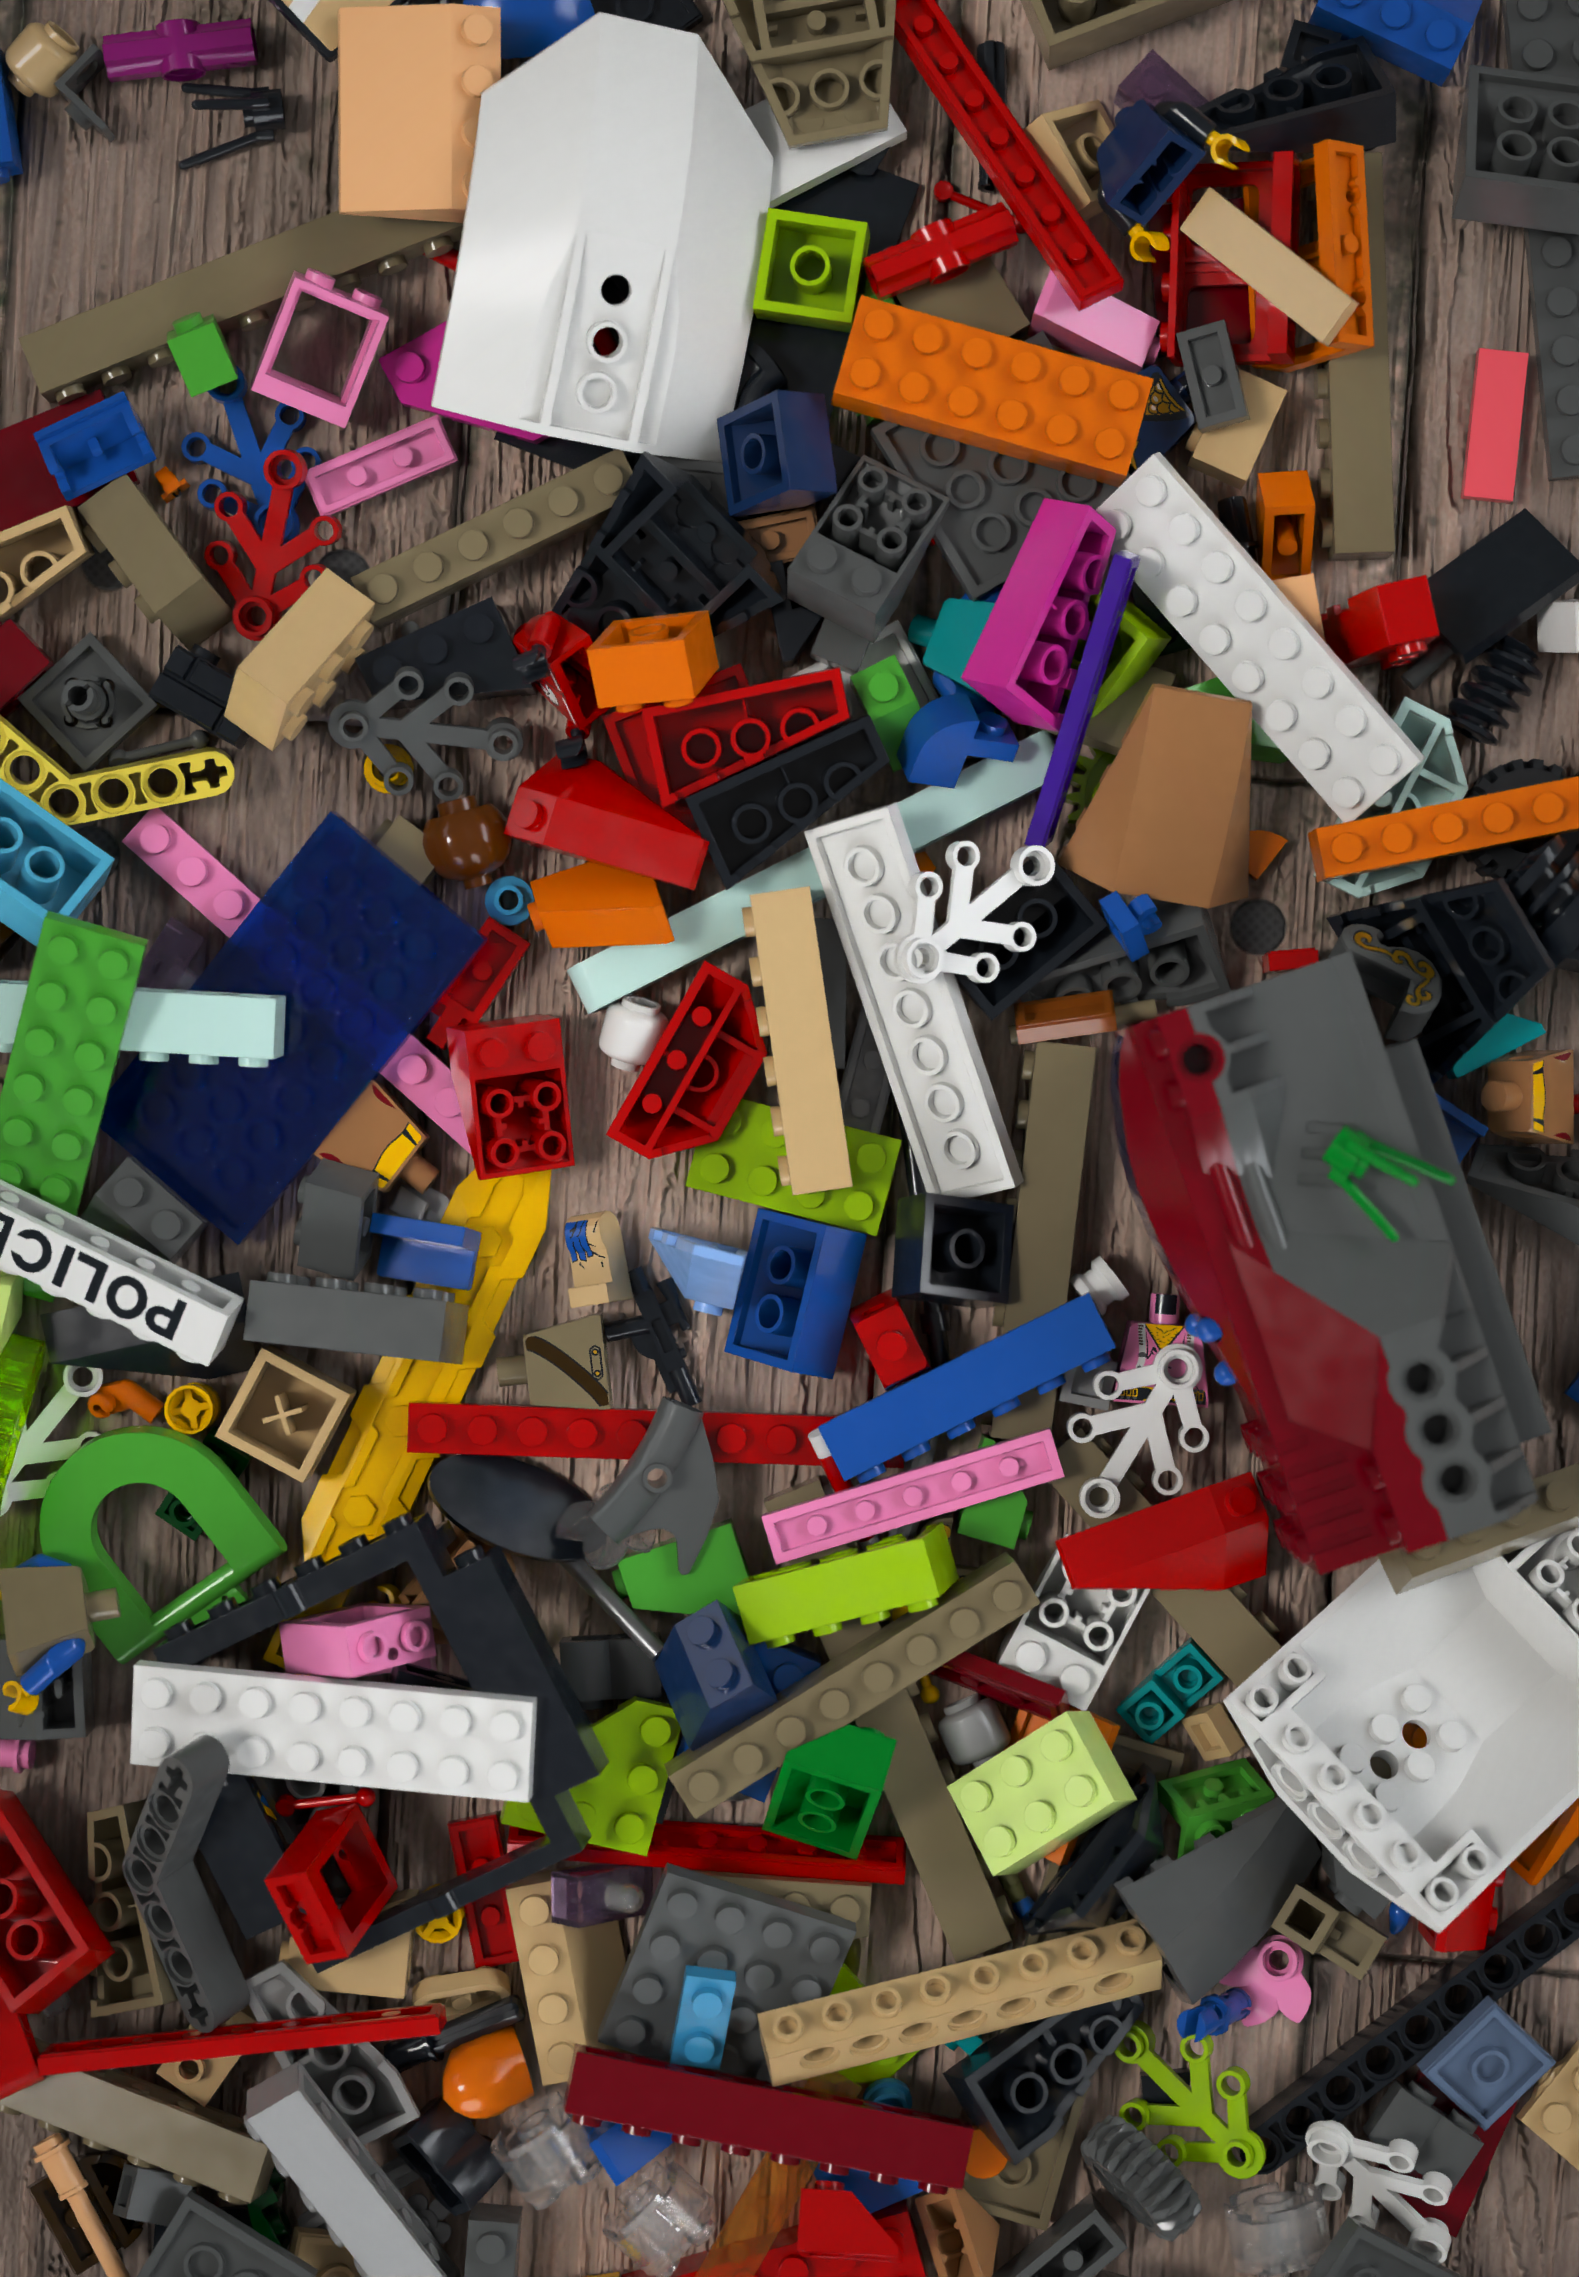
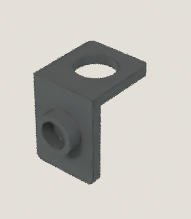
M93 44L54 84L62 96L70 103L64 109L68 115L85 131L91 126L95 127L111 143L116 137L110 128L77 96L105 67L102 51ZM90 64V66L87 68V70H86L81 76L78 77V75L81 73V71H82L87 65Z

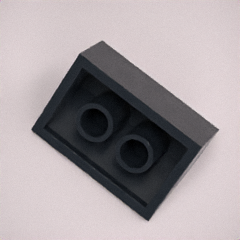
M1031 859L1023 865L1026 875H1029L1033 870ZM1055 861L1054 874L1047 883L1041 886L1023 885L981 920L1007 925L1011 922H1027L1031 924L1036 932V942L1029 951L1012 952L1002 944L961 938L946 949V951L964 956L986 952L993 954L998 959L1000 965L999 974L992 982L976 983L971 981L967 975L954 974L959 987L992 1021L1108 926V924ZM1020 928L1016 929L1013 935L1014 942L1018 946L1024 941V933ZM982 958L977 963V972L983 977L987 973L988 965Z

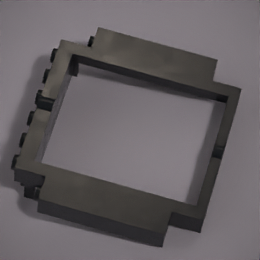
M409 1511L381 1525L385 1533L371 1540H368L366 1534L362 1533L339 1545L338 1549L341 1554L330 1560L324 1561L321 1554L314 1556L294 1567L297 1576L282 1583L277 1575L252 1587L250 1591L253 1597L239 1604L233 1596L212 1606L207 1610L210 1618L194 1625L191 1617L180 1621L163 1631L167 1639L153 1649L158 1662L200 1665L210 1655L408 1561L473 1691L537 1697L533 1793L530 1803L546 1836L380 1912L349 1957L314 1963L313 1966L317 1973L434 1919L445 1917L466 1904L577 1854L584 1849L592 1837L569 1789L599 1776L609 1762L500 1545L485 1552L481 1545L470 1548L453 1558L456 1563L455 1566L446 1548L458 1537L449 1520L435 1526L428 1512L412 1519ZM227 1774L200 1841L199 1848L246 1940L285 1922L264 1879L285 1853L286 1848L270 1817L267 1815L248 1775ZM299 1908L302 1913L307 1914L304 1909Z

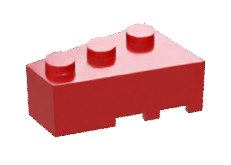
M1427 575L1374 586L1348 598L1349 608L1341 610L1340 604L1333 605L1326 609L1327 613L1321 614L1325 642L1348 669L1380 663L1381 670H1390L1411 664L1410 660L1418 658L1419 653L1427 651V645L1440 635Z

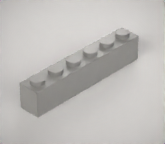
M299 2061L247 2090L246 2114L243 2119L248 2133L256 2142L263 2141L268 2147L279 2173L285 2178L290 2176L297 2184L305 2206L312 2213L319 2212L326 2221L328 2232L334 2243L340 2248L345 2246L353 2256L354 2264L361 2277H460L458 2267Z

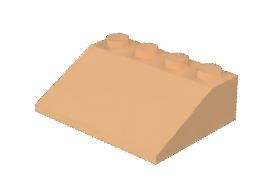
M447 3L343 7L338 9L339 214L464 223L481 92L501 79V8Z

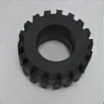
M1522 759L1513 760L1492 769L1473 783L1474 786L1466 792L1463 799L1567 778L1561 774L1564 769L1556 764L1546 766L1543 765L1544 760L1531 759L1529 761H1523ZM1579 831L1560 834L1568 843L1554 859L1559 865L1576 850L1579 851ZM1554 836L1546 837L1543 844L1550 841ZM1509 845L1465 853L1463 856L1467 862L1473 861L1478 866L1474 871L1482 877L1488 875L1493 879L1503 877L1505 880L1528 853L1519 852Z

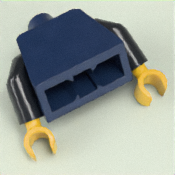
M1140 99L1133 106L1125 107L1117 113L1114 120L1115 128L1098 148L1096 156L1100 180L1097 198L1100 207L1122 235L1126 236L1129 234L1131 236L1130 253L1132 257L1141 262L1155 263L1156 259L1149 251L1150 243L1159 251H1168L1170 248L1169 240L1161 232L1145 231L1141 224L1145 226L1203 158L1206 154L1203 147L1208 144L1211 147L1213 160L1230 169H1238V167L1228 160L1229 148L1235 145L1248 153L1250 148L1246 141L1230 134H1219L1217 132L1219 126L1187 102L1160 101L1154 106L1148 101Z

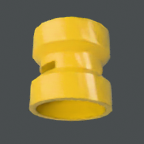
M191 1382L174 1389L168 1395L164 1404V1416L167 1423L175 1431L183 1434H195L211 1427L217 1421L221 1412V1401L218 1393L210 1385L202 1382Z

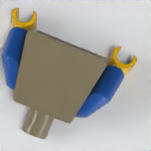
M37 1554L14 1568L0 1569V1601H2L7 1655L16 1676H21L20 1682H5L2 1692L4 1696L16 1698L15 1702L8 1706V1711L20 1715L31 1714L38 1705L39 1694L58 1676L81 1659L84 1654L91 1652L95 1648L93 1622L121 1617L120 1601L116 1587L89 1592L81 1567L72 1566L68 1562L45 1554Z

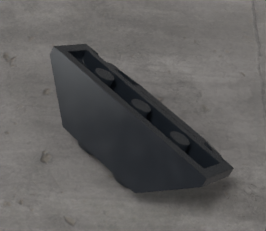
M1144 1762L1128 1781L1137 1800L1095 1825L1072 1853L1068 1865L1061 1867L1022 1917L1024 1930L1032 1936L1103 1927L1110 1917L1114 1920L1119 1919L1127 1910V1907L1116 1890L1114 1883L1127 1876L1134 1882L1141 1877L1152 1873L1150 1864L1164 1857L1160 1854L1165 1847L1156 1776L1152 1769Z

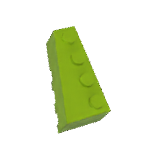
M943 1521L925 1526L926 1530L912 1540L906 1541L905 1536L899 1533L882 1538L881 1541L866 1546L867 1551L859 1553L858 1548L850 1547L821 1557L819 1564L812 1565L811 1560H805L744 1578L733 1586V1591L749 1645L765 1641L767 1649L776 1648L796 1641L794 1635L796 1633L812 1630L814 1637H819L843 1629V1621L860 1618L861 1625H866L889 1618L890 1609L907 1605L909 1613H913L938 1605L937 1598L959 1579Z

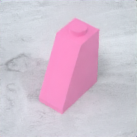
M1050 269L1032 316L1028 336L1032 337L1044 331L1051 345L1095 362L1132 373L1141 371L1143 364L1148 366L1154 365L1160 350V337L1155 336L1160 322L1158 319L1113 296H1109L1078 311Z

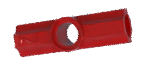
M1001 201L953 222L951 218L932 222L913 233L909 240L864 258L863 266L873 294L878 300L884 301L927 282H930V285H938L952 280L966 272L971 267V264L1016 246L1019 239L1010 211Z

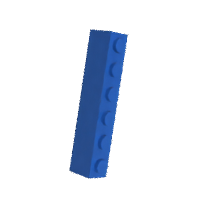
M1089 1291L818 1426V1429L844 1481L856 1476L859 1483L862 1484L886 1472L887 1470L883 1462L899 1454L902 1455L905 1462L932 1449L928 1440L946 1432L949 1440L977 1427L973 1418L990 1409L995 1418L1020 1406L1021 1402L1018 1396L1035 1387L1039 1395H1042L1066 1383L1063 1373L1081 1365L1084 1373H1087L1111 1361L1112 1359L1108 1351L1116 1348L1117 1345Z

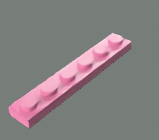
M1048 1427L761 1515L777 1565L1065 1476L1051 1430Z

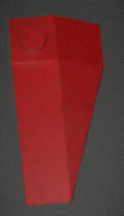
M557 755L518 786L503 833L536 848L694 891L710 843L673 814L649 799L637 787L629 784L617 775L605 763L589 759L588 763L583 766L563 770L561 759Z
M1250 1471L1058 1539L1055 1543L1072 1589L1129 1590L1141 1588L1160 1589V1591L1200 1589L1220 1592L1266 1575L1269 1517Z

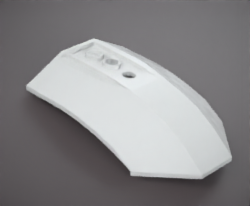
M598 12L481 92L476 142L463 230L431 406L546 436L634 453L646 451L652 455L722 463L717 418L734 411L754 312L753 302L767 213L770 207L773 156L699 34ZM622 275L629 283V295L620 304H609L602 297V284L609 276ZM604 327L616 329L619 335L617 349L608 355L597 354L593 348L594 335Z
M1579 1527L1398 1595L1395 1594L1378 1559L1223 1700L1277 1795L1349 1872L1438 1934L1579 1798ZM1413 1723L1424 1730L1427 1736V1743L1424 1748H1413L1405 1742L1402 1735V1729L1405 1724ZM1376 1756L1387 1761L1392 1772L1390 1779L1380 1778L1373 1772L1370 1766L1371 1757Z

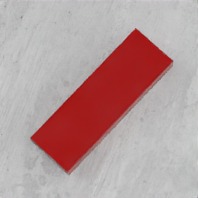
M497 1811L450 1820L447 1823L457 1876L505 1855ZM507 1886L463 1906L475 1968L482 1966L492 1967L519 1961L505 1890Z

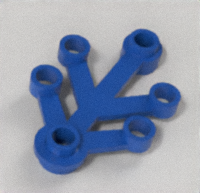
M236 365L238 369L236 389L230 394H224L220 391L219 386L209 390L208 393L216 402L224 405L241 458L213 445L208 437L200 432L188 434L182 441L181 449L183 455L191 463L196 465L206 463L251 485L258 505L247 501L248 508L246 514L262 538L272 492V486L266 481L264 476V462L272 452L286 449L293 433L300 431L305 426L307 416L306 412L298 410L299 419L292 425L285 424L282 421L283 413L293 407L280 403L275 410L276 421L262 450H260L243 400L248 388L247 379ZM197 440L204 441L206 444L205 452L201 456H191L189 453L190 445ZM301 447L296 450L302 456H313L315 458V466L322 464L321 457L313 448ZM292 461L291 466L293 470L291 471L288 479H291L296 472L295 465ZM208 479L200 484L197 496L200 503L206 509L215 511L214 503H208L205 500L206 491L211 487L220 488L222 493L227 492L228 489L221 481ZM305 481L299 487L294 488L283 545L299 535L300 519L295 508L306 487ZM228 497L224 501L225 512L231 515L237 513L238 504L234 498Z

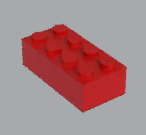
M0 1789V1995L11 2013L39 2014L114 1954L115 1950L14 1791Z

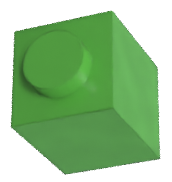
M194 312L172 323L174 330L167 332V343L191 398L238 379V369L214 314L202 318L200 312Z

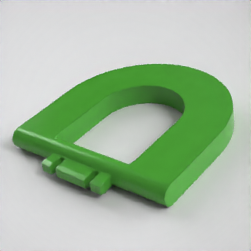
M157 1426L122 1427L98 1435L83 1444L59 1468L51 1480L40 1512L39 1532L43 1554L68 1562L72 1566L81 1567L89 1592L117 1588L121 1617L93 1622V1630L113 1657L123 1665L165 1636L163 1631L178 1622L191 1617L195 1625L210 1618L207 1610L226 1600L224 1596L228 1598L234 1596L238 1604L247 1600L248 1595L239 1584L288 1550L284 1538L217 1454L186 1434ZM127 1484H152L172 1493L181 1501L227 1560L226 1564L156 1613L151 1610L108 1555L98 1534L97 1516L104 1497L116 1488Z

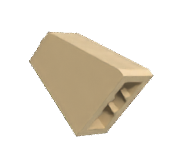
M407 1889L393 1894L381 1912L419 1895V1890ZM415 1929L320 1973L316 1972L313 1964L307 1965L291 1935L289 1941H282L279 1961L284 1959L315 1990L404 1999L410 1986Z

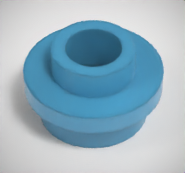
M504 876L495 880L489 886L485 895V907L490 917L506 926L518 925L528 919L530 914L527 904L535 901L531 887L524 880L515 876ZM508 891L515 892L519 899L517 906L512 910L503 909L500 904L501 896Z

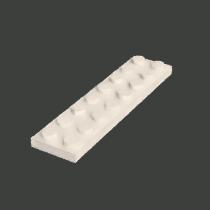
M1160 452L1154 453L1095 510L1117 530L1110 554L1114 556V553L1124 550L1139 555L1140 562L1134 578L1135 583L1233 696L1238 699L1251 701L1252 718L1343 823L1355 821L1426 759Z
M897 802L818 825L804 831L926 1192L971 1198L1017 1187L1024 1180L955 975L953 973L940 972L935 979L928 983L914 984L904 980L895 968V949L904 937L911 934L915 900L911 897L908 890L909 880L914 874L920 872ZM922 880L920 890L924 896H927L928 894ZM934 915L933 932L939 928V927H938V924H937V921H936V918H935V915ZM918 949L914 950L911 955L912 964L916 968L923 961L922 953Z
M139 1660L134 1664L130 1764L159 1767L160 1763L167 1756L200 1736L210 1735L220 1741L229 1756L230 1767L228 1774L528 1803L533 1793L537 1697Z

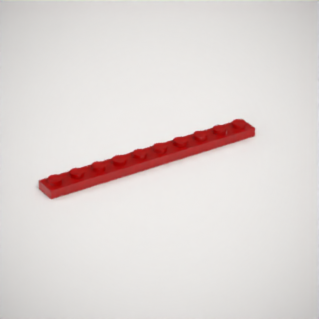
M410 1401L408 1407L407 1453L630 1460L645 1435L657 1409L611 1408L599 1410L535 1405ZM702 1411L704 1412L702 1421L713 1460L719 1463L822 1466L808 1438V1434L817 1429L821 1424L839 1416ZM899 1454L883 1462L885 1468H904V1459Z

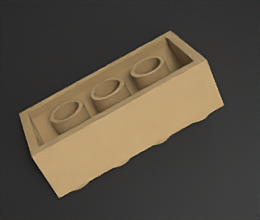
M589 1862L537 1872L507 1885L505 1889L543 2086L568 2082L575 2043L642 2056L598 2042V2030L626 1964V1957L616 1904L608 1909L591 1906L585 1899V1887L588 1881L573 1883L589 1880L595 1876L611 1879L608 1864ZM558 1876L570 1878L571 1919L558 1916ZM593 1909V1910H591V1911H586V1912H581V1913L573 1914V1913H575V1912H580V1911H585V1910Z

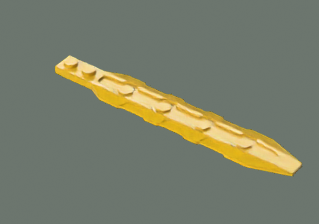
M475 1168L456 1187L440 1223L466 1227L482 1233L472 1288L466 1291L423 1283H416L414 1288L455 1293L454 1303L469 1305L462 1365L388 1356L381 1357L370 1383L363 1386L350 1414L352 1422L327 1474H322L301 1518L304 1561L319 1554L322 1555L324 1561L330 1560L341 1554L338 1546L362 1533H365L368 1540H371L385 1533L381 1525L409 1511L410 1513L434 1459L440 1457L441 1454L407 1453L409 1402L461 1403L476 1369L483 1366L496 1338L493 1332L519 1278H524L546 1231L552 1169L478 1180ZM413 1291L411 1295H406V1297H413ZM352 1587L281 1622L341 1608L344 1606ZM278 1624L263 1659L285 1669ZM294 1673V1674H296V1675L311 1676L310 1674H297V1673Z

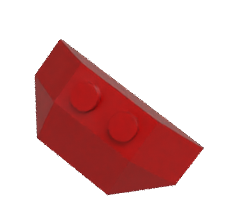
M707 961L703 962L608 1129L607 1136L647 1159L657 1158L719 1140L763 1063V1057L767 1056L763 1037H760L757 1015L750 989L746 983Z

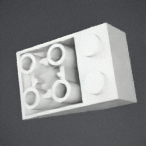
M1065 1533L1064 1537L1070 1536V1534ZM1056 1548L1032 1588L1041 1604L1013 1620L995 1654L996 1664L1066 1690L1069 1704L1082 1711H1086L1150 1589H1072L1059 1551Z

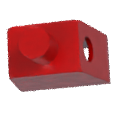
M891 1288L849 1309L851 1321L886 1392L931 1370L897 1299L892 1297Z

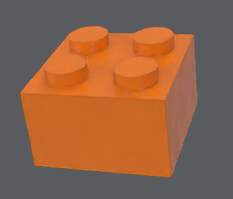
M708 610L614 620L587 649L598 708L615 707L616 711L621 713L642 709L646 706L645 703L663 702L664 706L669 708L690 704L719 668Z

